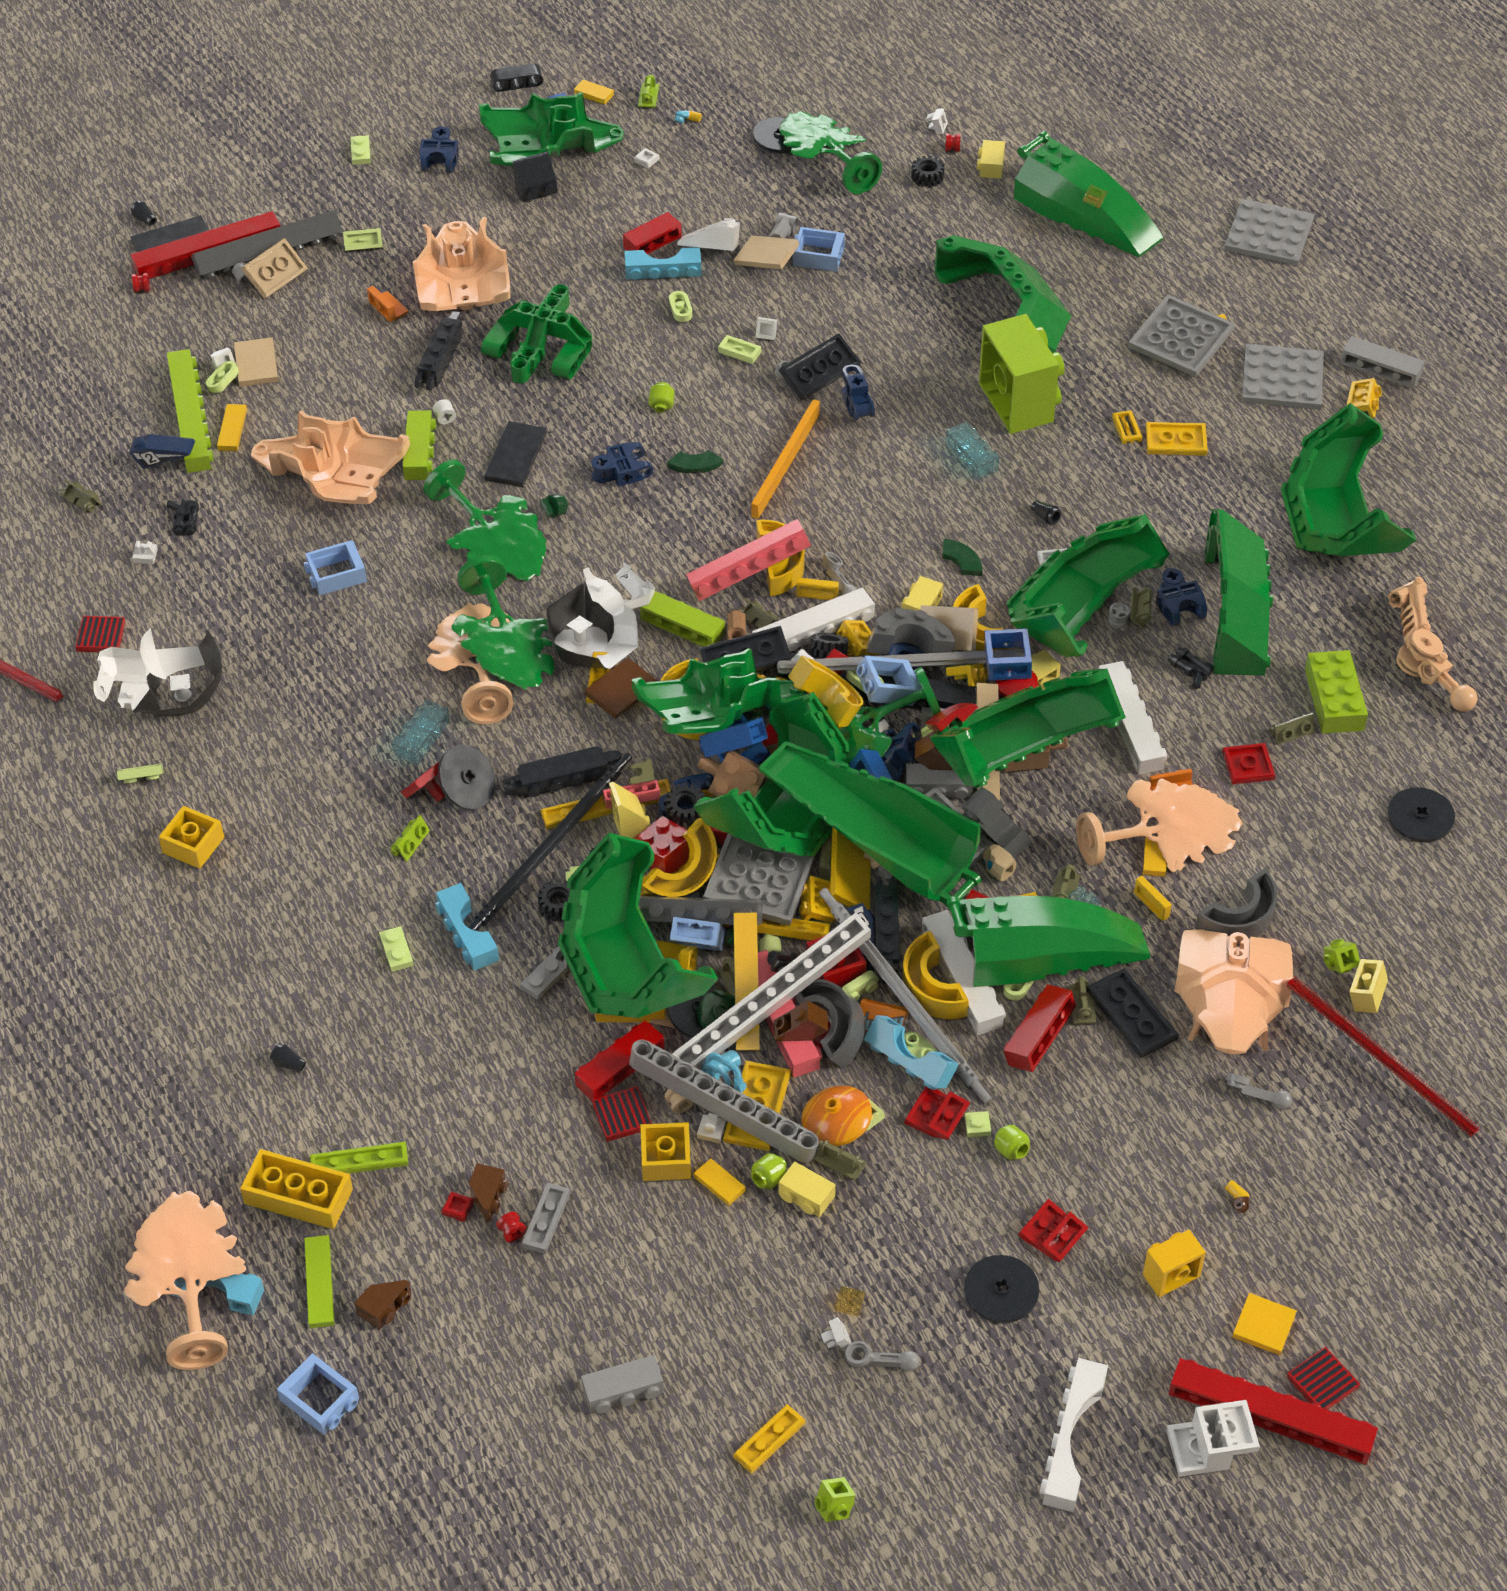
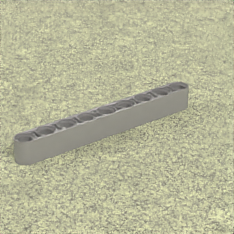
M637 1040L633 1043L629 1064L633 1069L803 1163L813 1160L819 1143L818 1137L813 1132L649 1041Z

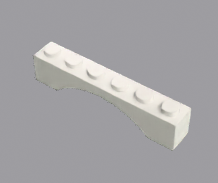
M1078 1358L1076 1367L1071 1366L1068 1381L1072 1382L1071 1389L1066 1388L1062 1403L1067 1405L1065 1411L1060 1410L1057 1426H1060L1061 1429L1059 1434L1054 1433L1051 1448L1055 1449L1054 1457L1048 1456L1045 1471L1050 1473L1048 1480H1042L1039 1493L1044 1495L1043 1505L1074 1512L1081 1477L1075 1468L1071 1455L1070 1436L1080 1416L1092 1404L1101 1399L1108 1365Z

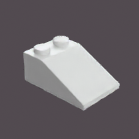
M724 218V221H719L684 235L677 245L733 251L739 242L740 222H735V219Z

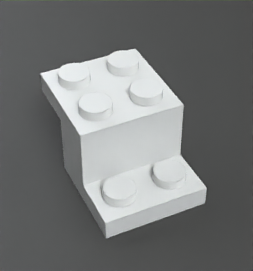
M1246 1400L1196 1407L1192 1422L1167 1425L1166 1429L1179 1477L1230 1469L1233 1455L1258 1452L1260 1448Z

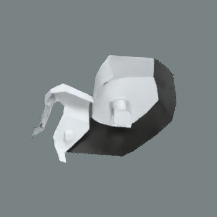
M624 562L623 568L619 570L616 576L631 594V600H624L610 583L595 577L588 567L583 569L584 582L547 607L546 615L550 636L557 654L563 662L578 666L610 669L638 647L637 621L633 609L648 605L655 592V587L650 581L644 582L631 570V566ZM567 626H569L570 628H572V629L564 630ZM593 651L609 652L606 655H597L596 658L592 657Z
M150 628L141 639L140 651L116 647L100 651L97 659L100 670L97 680L94 681V693L97 699L105 702L113 681H122L118 702L121 708L132 709L133 713L143 712L161 716H174L197 712L204 707L219 685L222 674L221 654L208 629L206 636L198 646L156 650ZM206 665L215 677L214 680L189 707L160 710L161 707L156 697L157 689L166 680L167 676L177 671ZM189 674L170 676L171 690L176 691L174 694L175 699L179 702L189 700L192 696L191 691L188 689L190 688Z

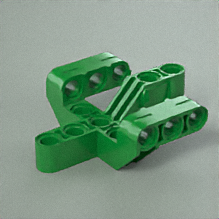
M557 284L552 287L540 305L520 300L505 309L504 314L501 315L484 338L481 345V353L499 359L504 352H507V347L512 340L516 339V334L520 327L528 329L524 343H519L520 348L517 352H513L511 357L512 380L515 383L521 384L529 380L539 363L543 361L546 354L544 349L548 335L564 339L567 342L554 359L551 372L555 376L571 380L591 351L592 334L574 315L565 313L570 305L569 288L564 284Z

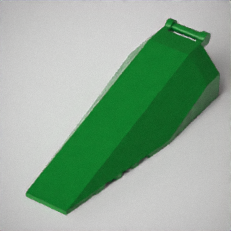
M787 741L758 767L761 773L852 841L908 888L922 896L942 902L947 907L946 901L948 898L957 897L959 900H962L973 887H976L981 882L980 876L969 870V866L980 843V824L915 789L883 776L880 778L874 777L863 769L860 771L849 767V764L844 762L841 764L829 760L828 756L814 753L809 749ZM962 878L967 880L953 896L948 894Z

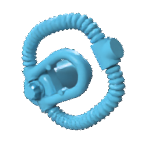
M729 1050L721 1055L718 1053H709L702 1064L701 1071L717 1080L722 1075L725 1084L730 1086L731 1082L727 1072L732 1070L735 1077L734 1089L741 1093L746 1089L747 1085L743 1082L740 1069H738L741 1060L736 1051Z

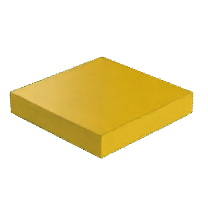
M1249 1293L1232 1338L1281 1355L1297 1310Z

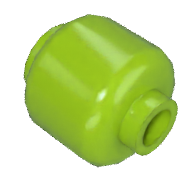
M656 383L649 391V406L658 413L670 410L674 405L675 391L668 383Z
M1007 1125L997 1131L994 1146L1007 1159L1017 1160L1025 1157L1029 1152L1030 1139L1017 1126Z
M772 1153L765 1154L752 1165L751 1178L759 1188L773 1189L787 1172L786 1162L781 1156Z

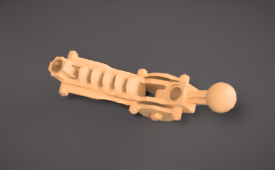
M1416 577L1414 581L1391 591L1388 595L1389 604L1393 608H1401L1400 618L1402 620V628H1404V645L1398 651L1397 664L1405 673L1413 677H1420L1423 684L1431 686L1440 682L1451 694L1450 702L1453 708L1461 712L1470 711L1476 706L1478 701L1477 694L1469 685L1460 686L1448 674L1453 665L1447 660L1448 655L1443 652L1441 640L1430 631L1431 625L1427 620V608L1424 605V597L1428 593L1427 584L1421 577Z

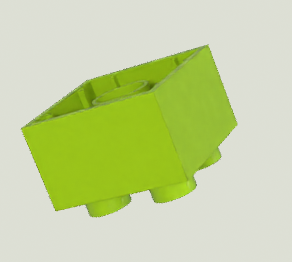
M1027 314L983 325L978 383L1009 433L1012 434L1054 422L1055 405L1061 404L1062 401L1061 391L1057 384L1058 376L1064 375L1065 367L1061 355L1058 352L1052 353L1048 348V339L1042 327L1035 328Z

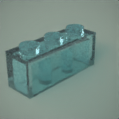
M968 422L946 430V444L977 480L998 472L999 457L997 453L989 448L987 442L978 435L976 429L972 428Z
M425 700L421 707L419 706L416 709L412 719L406 722L401 734L395 737L392 744L395 757L418 766L450 722L448 708Z

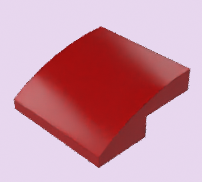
M960 703L950 706L931 717L925 725L930 730L942 731L952 721L964 722L978 706L971 703Z
M925 1086L906 1117L904 1124L930 1136L949 1140L970 1102L951 1091L946 1095L937 1089L933 1090Z
M1048 1198L1017 1235L1051 1259L1060 1262L1089 1227L1071 1211L1066 1214Z

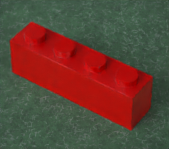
M1049 984L1046 985L1044 990L1038 995L1032 1008L1027 1011L1022 1023L1017 1026L1010 1041L1004 1046L1003 1051L1009 1066L1033 1073L1076 1007L1072 990Z
M646 1020L639 1025H634L622 1038H617L610 1047L600 1051L595 1055L594 1059L577 1069L574 1073L575 1086L591 1101L603 1097L637 1071L629 1064L633 1043L637 1040H646L664 1050V1036Z

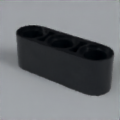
M534 63L498 68L490 73L492 86L496 92L537 87L542 85L544 80L540 66Z

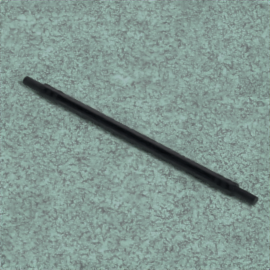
M626 752L615 765H612L480 910L475 916V921L468 927L469 929L478 931L481 926H485L599 800L603 795V790L610 787L609 783L617 780L624 767L633 759L630 753Z

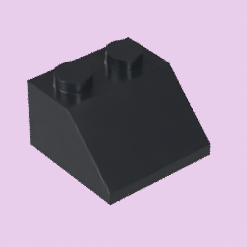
M548 151L513 161L515 190L522 202L557 193L556 176Z

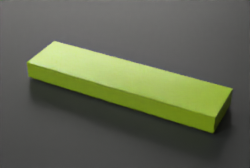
M406 1141L310 1154V1163L348 1174L409 1165Z
M329 1235L307 1237L304 1239L309 1328L335 1326Z

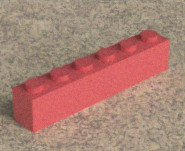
M796 519L686 575L698 600L701 601L810 547L811 544L799 520Z
M767 950L758 953V987L777 973L772 971L771 965L768 964ZM794 997L765 1019L773 1036L774 1020L795 1008L796 1002ZM813 1040L776 1041L794 1078L820 1069L822 1053L819 1046L814 1045Z

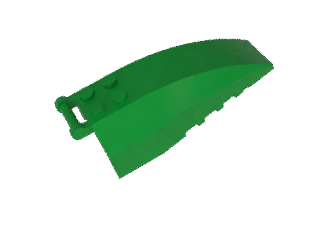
M1042 131L1038 134L1037 138L1017 149L1018 155L1026 161L1015 178L1013 197L1015 200L1044 217L1058 223H1066L1074 230L1080 229L1086 232L1088 236H1096L1103 239L1104 243L1116 246L1118 249L1137 257L1142 256L1163 240L1162 234L1151 218L1116 180L1089 159L1049 137L1046 131ZM1041 143L1044 144L1043 146H1041L1040 148H1038V149H1037L1036 151H1034L1033 153L1030 152L1032 149H1034L1035 147H1037L1039 144H1041Z
M1008 896L959 900L957 897H950L946 901L947 908L951 911L954 921L953 930L957 937H973L975 958L973 987L1020 984L1045 979L1046 975L1059 973L1062 976L1067 975V972L1070 970L1080 969L1083 972L1097 965H1102L1104 968L1115 964L1150 959V952L1141 926L1138 923L1114 911L1093 904L1047 896Z

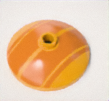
M844 1085L829 1087L815 1094L807 1102L802 1112V1126L813 1132L818 1137L819 1142L821 1140L824 1142L828 1140L829 1144L835 1147L853 1142L867 1130L872 1119V1107L867 1096L857 1088Z

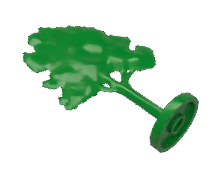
M798 111L797 113L790 112L787 118L782 121L779 131L785 139L783 144L787 147H794L791 148V153L794 156L811 159L817 156L818 153H831L847 164L842 174V180L849 192L853 194L864 193L871 190L879 181L882 173V162L879 157L871 152H862L851 158L843 151L845 145L849 146L867 140L863 136L847 134L850 132L849 127H833L837 122L832 118L822 114L814 117L803 111ZM828 146V147H830L831 149H826V148H822V147Z
M451 459L436 467L425 481L423 487L424 494L432 501H440L452 495L471 517L469 520L470 526L464 528L455 536L450 537L446 541L447 544L457 550L459 548L471 550L467 553L468 561L484 555L500 558L507 569L506 575L510 573L518 580L529 581L535 575L539 577L543 558L546 557V539L543 537V533L537 529V515L520 512L521 510L528 509L527 501L522 497L504 495L501 497L496 508L481 510L474 506L458 489L466 474L465 466L460 461ZM481 515H490L494 517V520L487 522Z
M491 555L473 558L460 568L457 574V581L461 589L468 594H485L491 607V613L489 616L481 619L461 614L451 625L452 630L459 636L468 634V637L461 642V646L469 650L473 655H476V661L492 675L497 676L500 680L505 679L524 690L527 687H539L542 683L541 671L551 675L555 670L553 657L540 652L544 646L551 647L553 645L548 638L541 637L544 630L548 631L547 619L520 618L514 620L513 617L505 614L494 592L506 578L507 569L500 558ZM494 618L498 619L499 627L491 626V621Z
M922 667L914 670L921 689L878 708L863 707L862 705L849 726L839 729L849 744V753H846L847 764H850L860 749L878 751L880 757L885 755L892 743V739L879 732V720L886 714L920 699H926L933 716L941 711ZM874 718L871 726L868 728L862 726L864 721Z

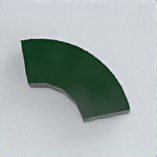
M710 450L696 455L680 451L667 461L668 468L688 474L702 471V473L709 472L723 465V459Z
M944 539L943 559L956 563L961 569L962 575L982 576L983 567L981 560L970 547L955 540Z

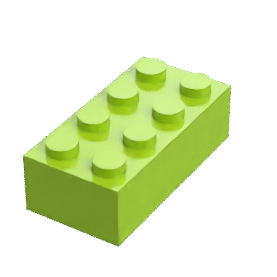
M1350 650L1308 653L1305 673L1321 733L1364 731L1368 713Z

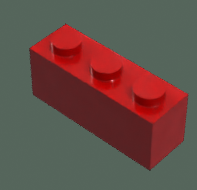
M666 212L624 233L623 248L626 251L644 250L646 254H649L681 238V223L669 212Z

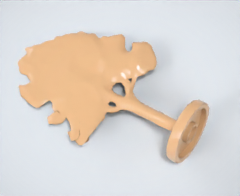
M468 603L454 614L450 613L448 617L438 624V629L436 630L438 636L434 637V640L428 644V647L440 654L431 653L427 658V662L441 671H448L456 668L458 665L475 668L480 682L469 687L463 694L461 701L463 713L470 721L477 724L498 723L505 719L512 711L514 703L511 691L499 682L490 681L489 672L483 669L480 663L475 664L469 660L470 657H475L476 655H473L469 650L461 646V642L468 637V634L459 636L451 627L455 619L461 614L481 619L489 616L491 613V608L485 604L472 605ZM497 618L491 621V626H500Z
M1164 779L1158 780L1156 789L1152 791L1150 790L1151 783L1144 780L1134 781L1133 785L1129 788L1127 798L1136 807L1140 808L1141 821L1134 827L1103 832L1099 819L1091 812L1081 813L1076 822L1077 844L1088 865H1099L1104 860L1105 842L1144 836L1158 842V847L1167 862V867L1172 872L1176 870L1181 871L1186 866L1183 862L1189 855L1193 861L1203 863L1205 858L1201 852L1207 845L1215 854L1232 849L1236 840H1232L1227 835L1232 831H1238L1243 824L1237 814L1240 812L1239 809L1218 798L1217 794L1200 788L1196 784H1182L1178 786L1176 783H1170ZM1155 817L1158 824L1147 827L1148 819ZM1157 833L1158 836L1155 837V836H1152V834Z
M191 1191L180 1195L172 1192L170 1197L155 1212L149 1215V1218L144 1221L136 1233L137 1239L134 1242V1246L137 1248V1251L133 1253L132 1258L125 1266L128 1272L137 1274L140 1277L138 1281L130 1279L124 1288L126 1296L136 1304L148 1306L159 1299L162 1294H174L183 1299L186 1306L190 1333L173 1340L166 1350L167 1362L170 1366L180 1370H197L210 1367L226 1357L228 1352L226 1339L215 1332L202 1331L198 1294L206 1285V1281H214L234 1274L239 1275L246 1270V1267L243 1265L245 1261L240 1256L235 1258L226 1251L234 1247L237 1237L230 1235L224 1238L215 1231L227 1223L222 1206L213 1200L204 1209L199 1203V1196ZM184 1278L186 1290L176 1287L174 1284L175 1279ZM197 1279L200 1281L198 1286L195 1283Z

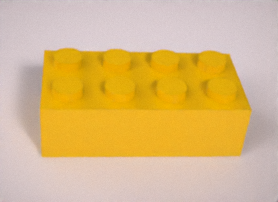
M260 1149L240 1190L246 1205L335 1229L353 1187L350 1174Z

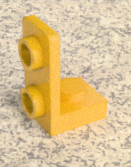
M656 940L664 958L676 959L682 969L691 971L696 969L697 946Z

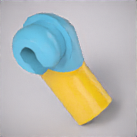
M677 111L675 122L682 124L684 119L700 122L702 114L694 111Z

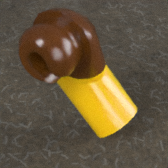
M1231 1180L1226 1185L1225 1190L1234 1197V1210L1238 1213H1244L1249 1208V1194L1235 1181Z

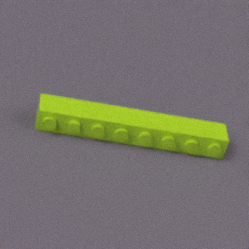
M190 349L167 352L180 436L195 440L190 455L184 457L187 473L210 470V462L214 461L212 449L208 450V448H211L210 437L205 436L209 434L207 422L203 423V421H207L205 409H201L204 407L203 397L198 396V394H202L200 382L196 383V381H200L198 369L194 370V368H197L196 357H191Z

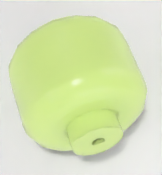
M766 934L758 941L759 952L765 950L768 953L771 951L781 952L782 950L780 938L777 936Z

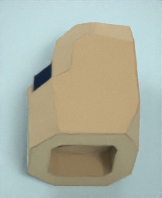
M992 844L985 849L983 859L986 863V870L996 877L997 880L1005 881L1014 873L1016 861L1009 852L999 845Z

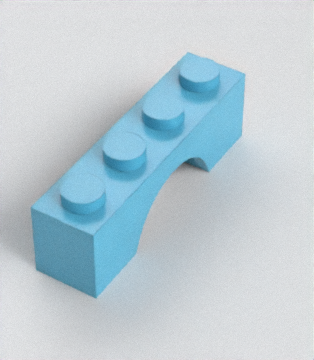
M700 247L681 248L677 255L668 259L652 258L644 250L625 251L626 280L702 276Z
M459 883L436 892L437 902L435 903L437 913L439 915L443 914L445 917V927L448 932H453V940L456 947L462 948V956L465 963L471 964L475 971L499 961L498 947L489 931H474L463 923L468 914L472 912L470 898L463 885Z
M876 1015L864 1038L866 1042L871 1044L870 1048L881 1054L883 1052L888 1056L887 1059L891 1063L905 1067L907 1074L924 1080L923 1084L933 1090H936V1088H947L959 1064L942 1052L930 1051L921 1058L915 1057L910 1053L905 1044V1027L888 1016Z
M234 1274L214 1281H206L204 1286L222 1290L227 1295L230 1310L252 1316L264 1292L261 1278L254 1274ZM182 1277L175 1279L174 1284L176 1287L186 1290L185 1279ZM199 1279L195 1281L196 1286L199 1285Z

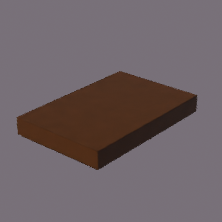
M627 657L586 688L584 695L616 719L639 702L632 691V679L642 677L645 682H655L657 680Z

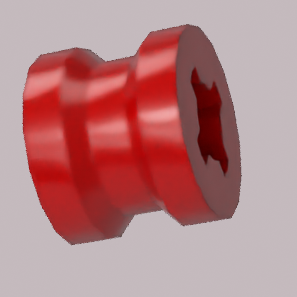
M946 133L945 152L950 150L960 152V133L956 135Z
M143 273V275L139 276L132 274L134 293H139L141 290L150 292L148 273Z
M513 1211L501 1216L496 1223V1227L499 1231L503 1232V1238L508 1243L522 1238L527 1231L525 1224L519 1221V1215Z

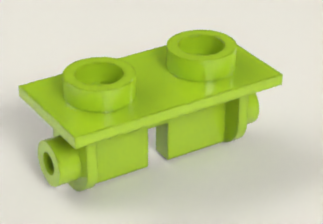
M653 75L646 76L645 83L641 85L638 107L656 108L660 84H655Z
M418 815L416 819L410 820L402 832L403 837H399L391 845L390 852L392 855L398 856L400 854L405 861H408L430 830L421 815Z

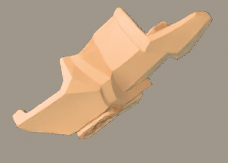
M483 217L479 222L480 228L478 232L467 222L454 221L444 224L436 238L432 234L431 228L427 224L423 225L427 237V245L417 260L413 261L418 300L422 310L457 309V307L461 310H470L474 305L477 307L497 304L510 299V279L506 250L501 249L487 237V217Z
M300 410L298 413V435L261 440L253 447L251 458L261 464L273 476L284 475L287 470L303 476L304 481L310 485L312 494L323 501L370 504L377 498L374 488L379 485L378 480L406 455L410 441L408 436L402 434L398 438L369 434L362 429L355 417L346 421H333L309 416Z
M1204 929L1183 931L1174 992L1180 994L1193 1014V1028L1188 1041H1193L1198 1036L1201 1027H1203L1215 1049L1224 1053H1246L1258 1037L1259 1046L1263 1051H1268L1267 1024L1284 1008L1289 1007L1292 990L1287 987V983L1293 978L1291 945L1273 938L1250 937L1248 939L1243 933H1233L1227 936V933Z

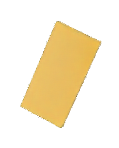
M832 827L830 894L835 900L848 907L863 903L868 910L870 909L871 862L863 856L865 852Z
M745 1060L741 1077L747 1086L742 1093L780 1114L791 1076V1069ZM727 1123L723 1142L770 1151L771 1145L732 1123Z

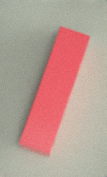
M657 780L622 786L636 795L640 803L660 799V789ZM610 789L603 790L606 809L612 808Z

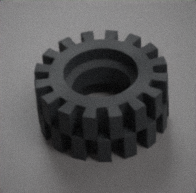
M929 155L928 158L926 156H922V159L918 157L917 161L914 160L912 164V181L916 182V185L921 184V187L927 185V188H931V185L933 187L937 186V184L940 185L941 181L944 180V162L942 163L941 159L937 160L938 157L932 158Z
M832 633L813 634L810 638L809 653L814 657L823 659L833 649H836L847 656L849 641L846 637Z
M684 783V787L677 784L676 789L672 787L670 792L667 793L665 812L666 814L668 813L667 817L669 819L673 818L674 823L680 821V826H683L684 822H687V826H691V821L694 823L697 819L701 818L694 807L685 810L677 806V802L680 800H690L695 805L700 798L705 797L704 792L701 793L699 787L695 790L694 784H691V787H687L688 783Z
M557 879V883H554L551 880L549 881V886L545 883L543 889H539L537 896L538 907L541 915H545L547 920L552 917L553 922H556V918H560V922L564 921L562 920L564 903L552 904L550 900L554 897H564L567 899L566 902H568L570 889L567 888L568 881L564 880L561 883V879Z

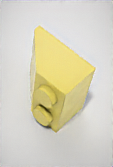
M610 782L613 818L618 833L621 836L635 838L650 826L645 806L640 804L636 795L618 784Z

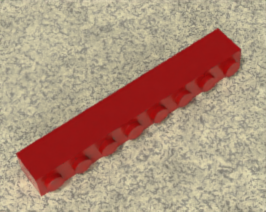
M273 211L130 254L133 269L138 276L148 273L149 279L193 266L194 263L191 257L193 253L281 227Z
M1179 1359L1170 1384L1168 1395L1199 1406L1246 1400L1253 1425L1367 1465L1378 1431V1427L1372 1426L1367 1421L1352 1419L1344 1413L1324 1409L1316 1403L1301 1401L1290 1394H1281L1273 1391L1268 1386L1250 1383L1242 1377L1230 1376L1219 1369L1199 1365L1196 1361L1190 1359Z

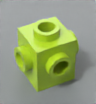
M1336 939L1331 941L1329 946L1323 947V960L1329 970L1343 974L1359 966L1360 958L1356 943L1347 942L1344 939Z
M845 1477L822 1480L818 1494L815 1497L816 1510L820 1512L825 1522L849 1519L856 1494Z

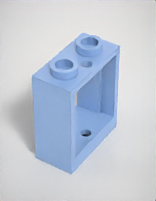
M801 227L799 234H795L794 238L798 239L800 245L790 257L793 258V266L837 272L844 251L845 233ZM804 245L830 248L832 252L829 255L802 250Z
M353 540L305 553L307 562L303 563L306 574H311L309 577L311 586L317 589L319 595L367 582L365 567ZM349 560L351 564V570L322 578L319 577L316 570L317 568Z
M864 656L856 669L857 676L869 702L891 703L921 689L909 660ZM878 675L893 676L896 685L881 683Z
M673 917L670 940L677 944L697 946L699 949L723 952L726 929L721 924L715 922Z
M313 1353L277 1388L280 1401L323 1435L329 1429H335L341 1417L347 1411L351 1412L357 1406L359 1400L357 1387ZM319 1373L344 1391L322 1415L318 1414L297 1397Z

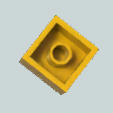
M182 806L159 835L163 854L201 869L225 838L220 820L186 806Z
M689 1122L641 1124L643 1181L691 1179Z
M1190 1230L1183 1233L1177 1232L1169 1240L1161 1244L1159 1242L1149 1247L1146 1254L1143 1276L1157 1296L1161 1297L1201 1277L1206 1251Z

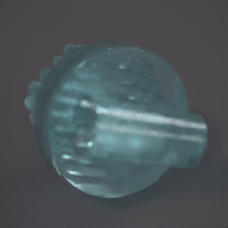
M1080 886L1069 895L1071 900L1096 906L1101 904L1094 892L1091 891L1087 894L1083 886Z

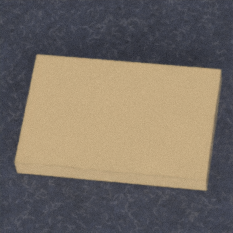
M752 235L735 257L734 262L735 265L782 270L800 244L798 239Z
M285 238L241 268L264 299L308 269Z
M273 337L234 342L236 364L239 370V387L278 382Z
M921 605L920 610L934 617L951 630L956 642L953 650H976L978 608Z

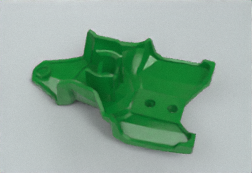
M582 92L572 96H557L555 98H541L532 93L527 105L522 108H491L488 103L479 104L480 122L492 134L500 148V151L497 153L489 151V161L491 164L513 166L514 160L547 151L549 156H559L561 150L583 147L587 152L596 153L622 141L624 131L619 125L595 120L586 115Z
M750 648L743 652L725 655L706 663L691 659L685 675L677 680L645 682L642 677L632 679V691L637 699L652 709L662 719H665L663 720V731L670 734L720 731L733 724L734 720L741 719L742 712L764 705L769 710H772L776 704L807 694V691L801 692L793 686L794 682L792 680L758 678L753 653Z

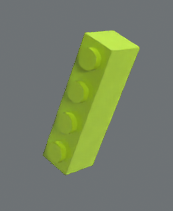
M431 410L408 411L406 436L409 437L410 446L403 458L404 480H426L429 473L433 471V461H430V458H434V447L431 444H435V432L433 430H436V418H432Z
M657 591L654 592L648 605L640 607L641 620L703 647L719 643L725 635L724 620Z

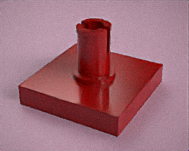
M439 762L402 790V795L408 798L421 787H425L436 802L445 797L440 784L435 779L438 774Z

